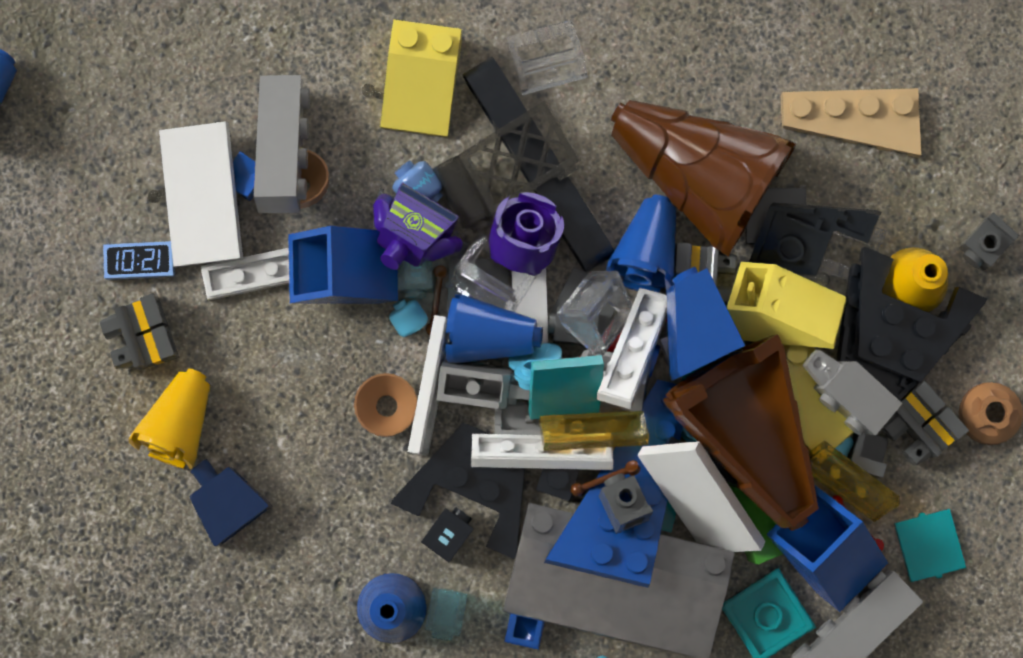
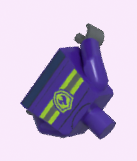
M403 182L395 196L385 194L384 189L380 188L373 204L374 227L380 232L377 243L386 249L381 256V261L385 266L396 270L405 260L414 267H419L426 260L433 262L449 255L461 258L472 242L461 240L458 231H455L452 235L459 218L458 215Z

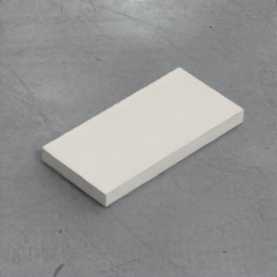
M224 121L159 130L173 266L182 267L243 259L229 123Z
M700 441L643 446L637 456L698 544L732 552L762 550L766 541Z

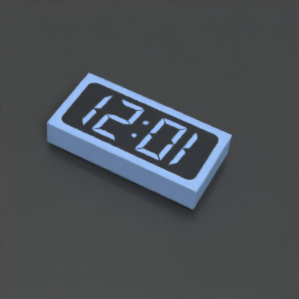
M171 241L103 244L104 279L175 277Z

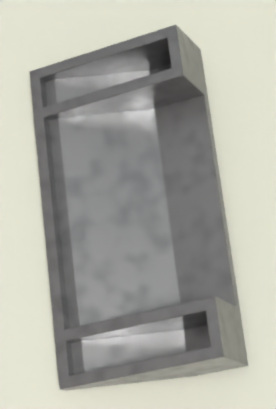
M529 503L503 612L691 658L710 657L728 588L735 552L660 534L650 585L648 588L544 563L574 513Z

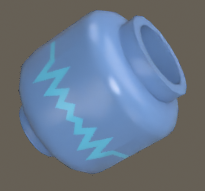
M409 160L394 172L398 177L392 186L396 194L403 182L434 202H437L443 196L440 192L443 188V181L426 161L413 164Z

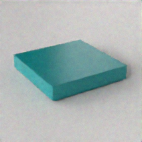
M602 355L531 362L528 409L530 420L599 413L600 401L597 400V392L603 380L604 362Z
M779 568L774 569L724 601L722 607L724 614L752 658H770L816 628Z

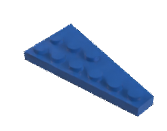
M662 380L656 381L644 401L642 412L636 413L613 450V470H601L596 477L599 478L625 468L627 462L631 460L637 461L641 470L635 475V478L648 506L650 505L653 510L649 521L616 534L599 498L601 489L606 487L604 483L588 490L544 563L642 587H649L668 500L637 455L643 446L665 445L667 439L671 436L680 441L683 426L675 419L674 414L666 407L663 401L667 397L668 391L677 384ZM629 474L624 475L625 478L631 477ZM628 493L619 495L621 501L626 503L631 501Z

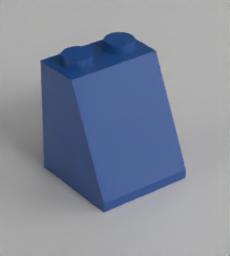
M326 226L288 234L290 303L380 304L398 301L397 269L388 268L381 261V256L386 249L377 243L380 232L371 229Z
M692 267L676 275L672 279L674 285L667 290L669 375L672 381L745 346L708 268L698 272L696 267Z
M815 485L819 509L807 517L809 522L793 531H790L789 528H780L776 524L766 535L813 590L836 610L841 612L888 562L864 522Z

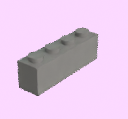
M301 75L260 76L254 200L258 213H300V200H306L307 197L306 179H301L302 169L308 168L307 148H303V139L309 138V120L304 118V109H310V90L303 87Z
M887 570L885 573L880 571L867 584L869 588L860 597L856 595L842 610L844 613L836 621L832 619L827 620L816 631L819 637L810 646L807 643L801 645L792 654L791 658H866L923 601L895 571Z

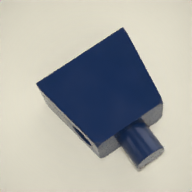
M205 459L190 471L201 485V488L189 497L215 547L224 544L273 507L266 498L232 467H228L218 474L208 459Z

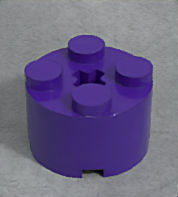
M530 192L519 193V197L509 199V197L504 199L496 210L489 234L488 243L491 259L495 263L501 264L515 272L526 273L531 276L540 274L553 261L564 230V220L557 213L556 205L548 198Z

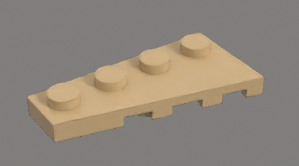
M918 88L782 92L781 94L782 128L820 137L837 138L843 140V142L853 144L860 143L889 152L906 153L908 156L917 158L922 155Z

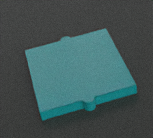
M950 509L927 515L922 512L918 514V517L894 523L910 582L933 576L941 578L944 573L966 568Z

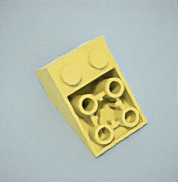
M741 262L727 309L743 341L756 342L778 334L781 343L785 345L834 349L846 304V296L775 264Z

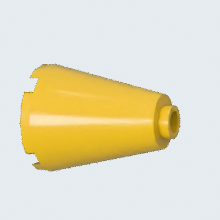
M917 247L905 248L894 253L891 256L894 260L884 283L882 293L926 312H930L938 307L948 290V268L944 260L926 249Z
M194 369L178 372L131 433L129 443L137 450H140L141 445L147 447L148 451H150L148 456L160 462L182 469L187 464L189 469H193L197 459L210 391V384L205 381L206 375Z

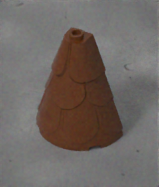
M629 100L626 105L620 103L611 117V121L615 123L611 136L644 175L648 179L655 181L675 207L689 218L712 246L728 257L745 231L753 212L774 178L779 176L796 147V143L778 135L735 126L730 122L693 116L686 110Z
M778 334L748 344L742 348L743 351L733 353L730 356L725 355L706 365L668 391L667 397L663 401L666 407L674 414L675 419L697 441H700L702 446L709 452V456L738 482L737 487L780 528H789L790 531L806 525L809 522L807 517L819 508L809 451L804 446L798 405L794 398L785 347L782 345Z

